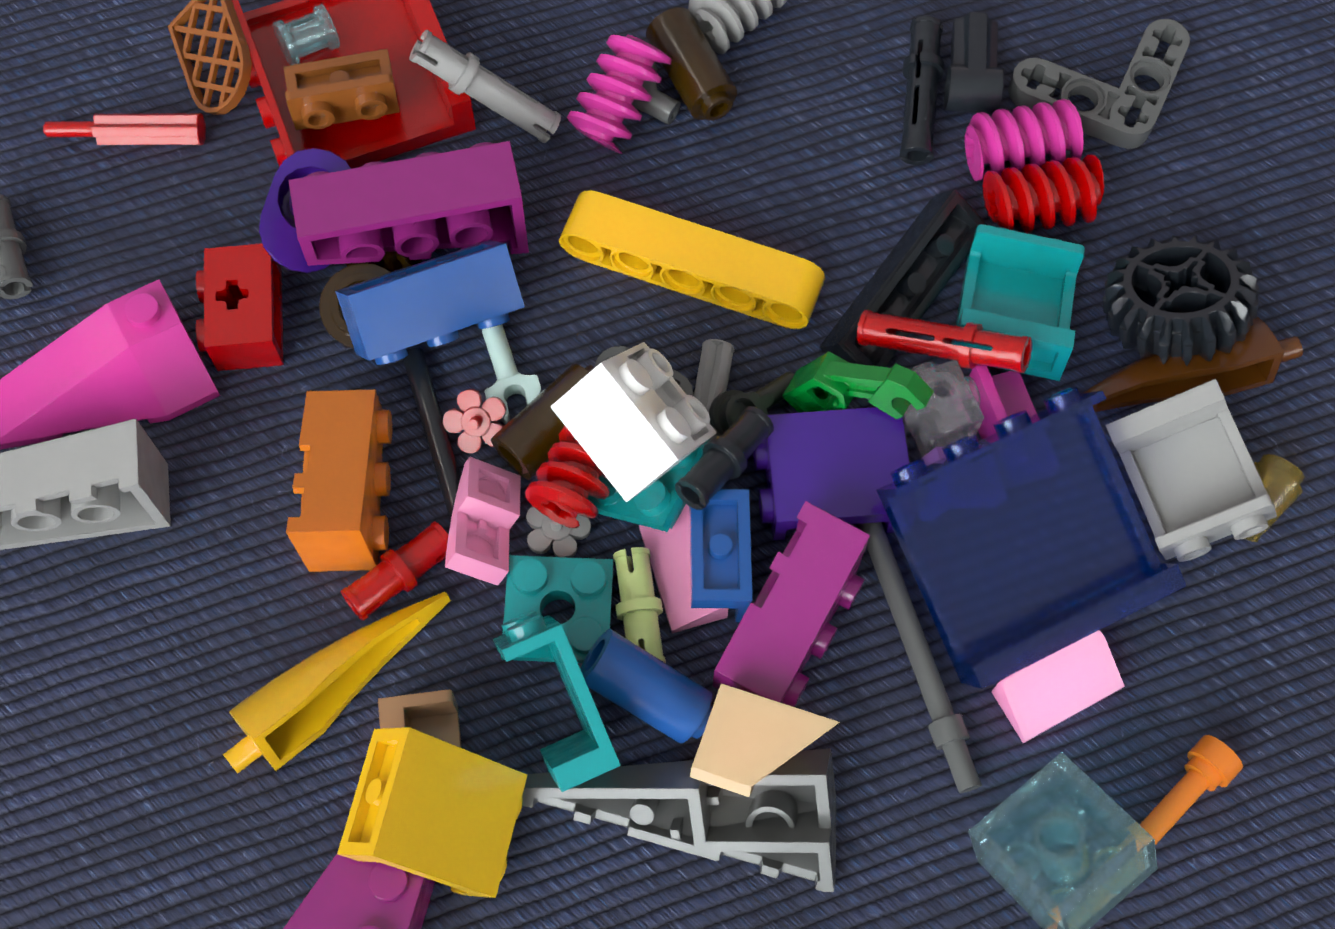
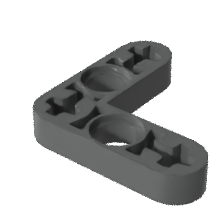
M1158 19L1150 23L1145 29L1120 88L1044 59L1027 58L1019 62L1014 68L1008 88L1009 97L1015 105H1024L1032 110L1033 106L1040 102H1046L1052 106L1057 101V99L1052 98L1056 87L1062 89L1058 100H1068L1073 95L1086 96L1094 103L1095 108L1085 112L1077 110L1081 117L1083 133L1121 148H1137L1146 142L1157 121L1189 47V33L1182 24L1175 20ZM1160 41L1169 44L1163 60L1153 57ZM1140 75L1150 76L1159 83L1160 89L1145 91L1137 86L1134 78ZM1031 79L1040 82L1036 89L1027 87ZM1131 106L1141 109L1134 127H1128L1124 124Z

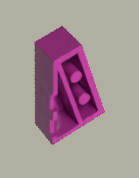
M805 501L797 516L799 520L794 535L783 554L778 552L769 568L773 570L755 602H751L714 670L712 686L717 689L720 688L721 684H725L795 707L810 679L801 672L811 655L822 659L838 629L829 624L839 605L847 610L850 609L865 581L864 578L856 574L870 535Z

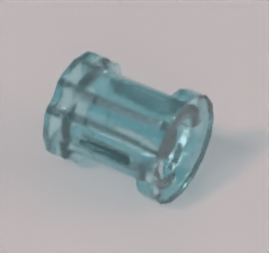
M323 4L315 6L313 13L284 23L282 20L273 22L276 39L290 65L300 64L301 57L326 47L333 50L340 46L336 28Z

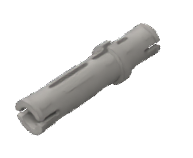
M425 30L421 34L420 39L423 42L416 41L409 60L448 82V89L455 94L460 95L464 92L532 134L542 143H546L550 139V135L546 133L547 130L552 134L557 130L561 120L560 113L552 111L481 66L480 58L471 52L466 55L462 54L432 35V32L429 30Z

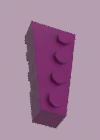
M510 141L500 143L482 142L466 149L444 153L426 152L415 158L387 163L370 162L359 168L331 173L319 171L303 178L288 180L297 238L308 266L380 262L385 252L397 251L398 254L409 257V260L430 259L432 252L436 249H464L488 240L506 243L509 246L510 254L529 253L522 195Z

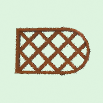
M191 0L167 27L189 91L197 107L213 115L227 114L238 105L247 90L252 67L250 50L232 0H220L222 6H217L218 0H209V4H204L207 0ZM199 10L207 11L203 29L196 28ZM215 13H222L219 32L211 31ZM228 24L232 34H227ZM181 33H186L185 41L183 40ZM194 35L201 36L197 54L190 53ZM209 37L217 39L213 57L205 56ZM225 40L233 41L229 60L221 59ZM238 53L240 62H237ZM191 60L196 61L194 69ZM203 63L211 64L207 82L200 81ZM219 65L227 67L223 85L215 84ZM235 68L239 69V77L235 88H233L231 84ZM200 88H204V89H205L204 97H203V95H202V92H201V89H200ZM213 90L221 92L217 107H210Z

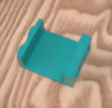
M536 611L525 613L502 624L501 626L505 634L494 638L493 641L498 652L506 662L548 644L583 728L578 733L540 749L548 772L560 791L564 792L621 766L562 624L549 615L543 618L542 615L537 616Z

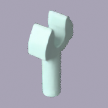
M501 324L482 329L497 377L496 382L491 387L485 389L484 392L486 400L489 397L495 396L504 402L506 414L500 421L507 424L510 421L506 402L509 396L520 394L526 398L528 405L542 391L537 375H523L518 372L503 325Z

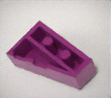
M336 854L283 929H421L436 881L380 862L356 861Z

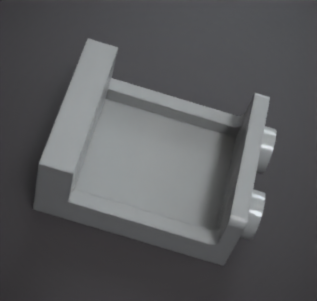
M1216 379L1105 425L1156 538L1155 541L1159 551L1165 560L1176 557L1179 562L1195 559L1212 549L1211 542L1232 534L1235 540L1254 536L1269 527L1267 520L1277 517L1274 504L1263 485Z

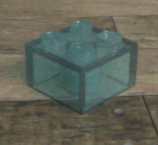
M1063 752L1057 755L968 831L977 861L1042 929H1090L1158 869L1155 839Z

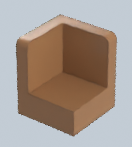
M452 690L378 698L380 729L410 727L462 748L458 703Z

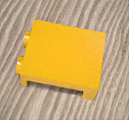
M410 727L374 729L337 854L356 861L380 862L450 886L452 892L460 895L496 898L500 881L506 871V857L515 822L522 809V795L527 774Z

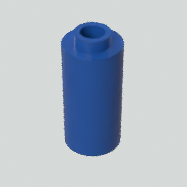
M612 629L606 630L592 646L580 668L588 688L679 744L686 742L690 737L694 739L700 738L705 731L713 708L710 706L712 692Z

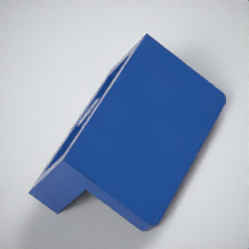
M720 489L709 500V504L703 510H696L689 506L691 608L735 609V622H740L753 601L749 490Z

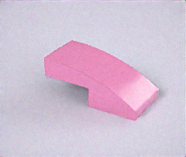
M473 457L468 458L464 464L454 502L446 549V568L497 586L501 583L509 572L510 529L520 516V475Z

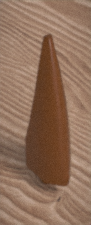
M1256 317L1253 326H1250V330L1246 334L1245 341H1236L1230 353L1216 350L1210 362L1199 356V354L1193 355L1188 366H1186L1181 357H1171L1163 365L1159 355L1152 354L1129 364L1089 388L1060 409L1063 418L1136 404L1164 401L1214 379L1217 380L1224 396L1274 382L1281 362L1302 356V344L1296 336L1277 340L1268 325L1259 317Z

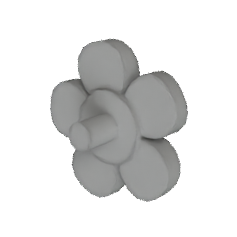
M532 506L527 512L526 520L527 524L535 530L531 531L527 536L528 546L536 554H543L550 550L553 544V552L556 557L571 558L577 552L575 539L582 540L590 534V520L587 517L577 515L576 519L579 521L580 526L578 528H568L546 517Z

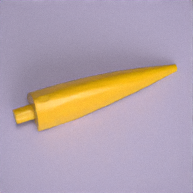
M446 592L440 593L391 613L348 634L277 676L229 711L230 715L247 735L223 754L236 773L241 772L261 755L277 771L324 734L348 703L381 668L451 601Z

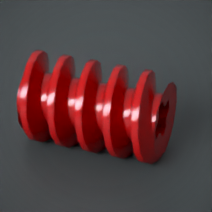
M1088 154L1082 160L1078 157L1066 158L1062 164L1053 160L1046 161L1041 168L1037 164H1027L1021 171L1015 167H1008L1000 175L996 171H987L982 183L985 208L993 223H998L1001 228L1013 230L1014 220H1019L1024 233H1032L1036 216H1039L1044 229H1053L1056 213H1059L1065 226H1073L1076 220V210L1078 209L1084 222H1094L1097 206L1101 204L1104 195L1105 185L1101 162L1094 154Z
M564 425L559 433L560 442L554 443L548 451L549 462H544L540 465L536 472L538 481L529 484L525 490V496L529 503L546 517L568 528H578L580 524L576 519L577 515L594 519L599 512L597 507L587 499L588 496L605 499L610 491L599 480L600 476L606 479L607 477Z

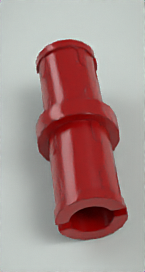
M434 521L429 527L398 550L389 549L380 556L381 562L360 579H357L340 591L344 600L352 611L364 621L370 614L402 590L407 593L418 586V578L446 558L448 533L439 523Z

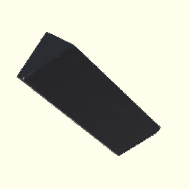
M956 189L938 194L927 203L822 342L820 348L825 353L829 351L853 364L887 366L898 350L858 344L857 328L859 319L864 310L913 319H921L969 254L977 226L980 224L988 225ZM900 331L896 333V335L908 337L910 334Z

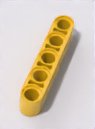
M592 190L583 191L579 194L559 238L560 246L567 253L582 261L790 329H802L808 325L825 281V273L822 269L804 258Z

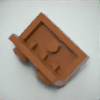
M387 49L283 67L287 91L285 92L286 102L296 131L308 128L323 129L332 124L359 119L374 120L387 114L400 112Z

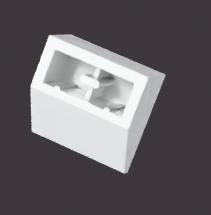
M645 342L601 362L551 406L552 410L626 502L653 484L717 433L709 423L710 416L704 405L694 396L686 395L672 377L673 369L668 360L657 350L649 348Z

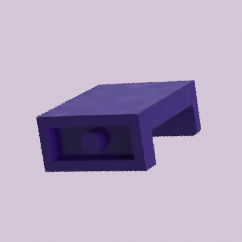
M877 407L767 415L773 423L774 431L753 452L755 470H765L767 488L759 489V512L761 523H771L773 540H785L787 530L797 529L799 520L797 516L805 501L850 525L884 522L886 533L909 532L917 510L903 417L896 420Z

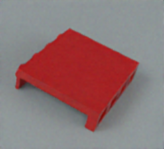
M232 0L250 50L252 67L249 84L251 89L262 86L265 96L256 98L255 101L265 128L268 129L276 126L280 137L270 140L279 167L285 159L295 152L316 148L331 151L345 160L351 169L359 168L370 162H378L476 130L470 96L464 92L460 95L455 94L448 89V82L409 60L416 41L423 42L420 36L425 30H429L432 32V35L447 43L430 0H283L244 13L239 0ZM383 49L388 50L400 110L399 113L387 114L374 120L359 119L332 124L323 129L308 128L295 130L286 102L285 92L287 91L284 66Z

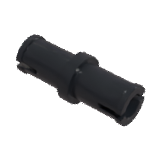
M748 406L721 436L712 437L704 445L703 456L675 484V490L684 503L696 510H703L709 504V500L729 479L739 478L748 466L747 459L763 440L768 438L774 431L773 423L767 414L756 407Z

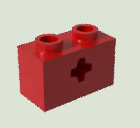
M263 244L204 248V270L196 272L197 295L199 301L204 303V318L196 320V339L199 350L208 353L217 371L284 365L282 269L280 264L273 260L263 247Z

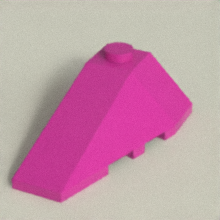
M159 279L105 304L0 379V450L61 438L65 433L97 429L132 419H137L138 421L147 419L150 424L169 421L221 396Z

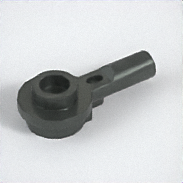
M790 371L785 372L756 392L744 393L739 390H729L720 393L712 401L709 409L710 425L717 432L715 435L721 436L748 406L756 407L768 415V409L784 400L782 395L795 374Z

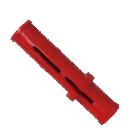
M864 310L857 328V341L860 345H873L912 354L956 360L960 367L973 369L979 364L1025 373L1032 352L1031 337H1019L985 331L981 324L968 322L964 327ZM900 331L929 337H935V339L933 341H928L923 339L896 335V333ZM959 341L993 347L991 351L952 345V342Z

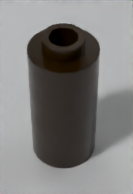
M675 7L659 14L649 24L646 30V38L652 46L661 50L672 59L671 64H661L692 117L697 120L707 119L709 121L722 118L731 110L737 96V89L705 35L687 8Z
M572 364L491 438V442L498 454L521 477L530 480L542 463L549 462L547 453L554 443L560 442L559 433L564 427V423L552 410L551 406L595 368L592 365H587L583 368L578 364Z

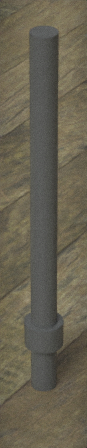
M882 522L858 524L861 531L870 535L866 547L931 717L932 723L928 725V729L936 750H943L958 792L961 794L981 787L982 783L966 744V741L970 739L969 732L962 714L954 713Z

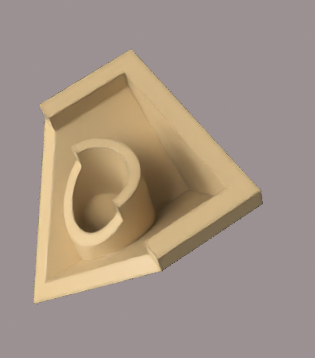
M721 684L692 764L690 777L750 797L756 783L840 722Z

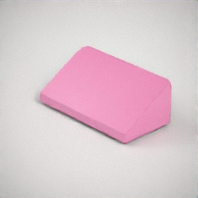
M687 504L684 506L673 528L669 529L668 532L639 525L644 546L650 549V565L671 633L727 618L729 608H691L689 506Z
M1096 628L998 682L991 693L1021 741L1025 743L1114 694L1125 686L1106 638L1100 629Z

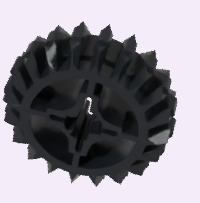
M1172 235L1167 243L1161 244L1155 239H1150L1146 249L1131 247L1127 258H1118L1116 260L1113 272L1108 273V278L1105 282L1103 312L1106 314L1111 335L1119 337L1122 341L1123 349L1137 347L1141 359L1152 354L1159 355L1163 365L1171 357H1181L1186 366H1188L1193 355L1199 354V356L1210 362L1216 350L1230 353L1236 341H1245L1246 334L1249 332L1250 326H1253L1254 319L1257 317L1259 286L1257 285V277H1254L1251 271L1250 262L1240 261L1237 249L1222 251L1218 240L1206 245L1199 242L1197 235L1190 241H1178Z

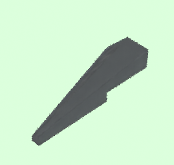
M831 748L800 751L756 783L750 797L691 778L690 773L694 760L619 766L564 792L560 791L549 772L527 774L522 795L523 806L533 808L537 802L574 812L573 820L590 825L594 819H599L627 827V836L714 861H719L722 855L759 865L760 874L778 878L780 873L784 872L815 881L816 890L834 892L836 883V790Z

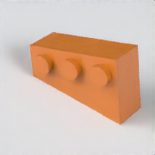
M375 389L307 391L299 440L300 451H304L303 473L294 474L292 487L294 494H302L300 517H288L286 534L309 572L372 570L378 564L379 550L388 549V518L386 515L380 516L381 496H389L391 489L390 466L388 462H382L383 444H391L392 415L390 410L382 409Z

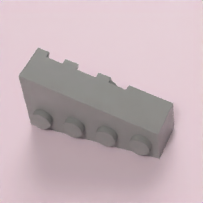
M137 419L0 453V550L171 526L168 463Z

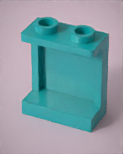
M984 224L978 225L967 257L955 326L964 327L968 322L981 324L985 331L1019 337H1031V358L1024 374L1060 381L1074 347L1075 330H1070L1076 277L1084 258L1085 247L1080 244L1017 232L1006 228ZM953 341L952 345L971 347L987 351H991L993 349V347L981 346L959 341Z

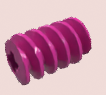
M629 34L626 37L620 35L609 36L606 43L616 56L600 54L596 60L606 75L590 73L586 79L596 94L580 92L576 98L587 112L570 111L567 115L569 122L580 133L620 154L623 153L612 142L614 137L631 139L632 137L631 132L622 123L624 118L638 121L642 118L639 111L632 105L633 101L650 102L653 98L642 86L643 82L660 83L662 81V77L655 71L652 65L654 62L671 64L672 59L661 50Z
M1059 99L1052 106L1046 102H1040L1034 105L1032 110L1024 105L1018 106L1013 109L1012 113L1006 109H998L993 112L991 117L984 112L976 113L967 126L964 140L967 164L974 181H981L983 179L984 165L989 164L991 171H996L1000 175L1004 170L1005 161H1009L1011 167L1021 171L1025 166V158L1029 157L1031 164H1037L1041 168L1045 163L1046 154H1049L1050 160L1058 161L1060 164L1066 159V151H1069L1071 157L1081 159L1084 146L1081 117L1076 107L1067 99Z

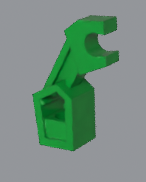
M828 351L798 369L782 397L798 413L843 410L848 408L853 397L867 398L870 404L897 420L904 416L910 403L916 411L925 408L934 391L915 371L896 363L892 368L853 364Z

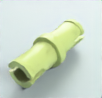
M644 547L631 548L632 557L627 556L626 549L619 550L613 554L621 601L616 604L617 619L623 620L626 639L642 649L645 647V651L666 663L663 656L658 615L663 613L661 599L655 597L650 549Z

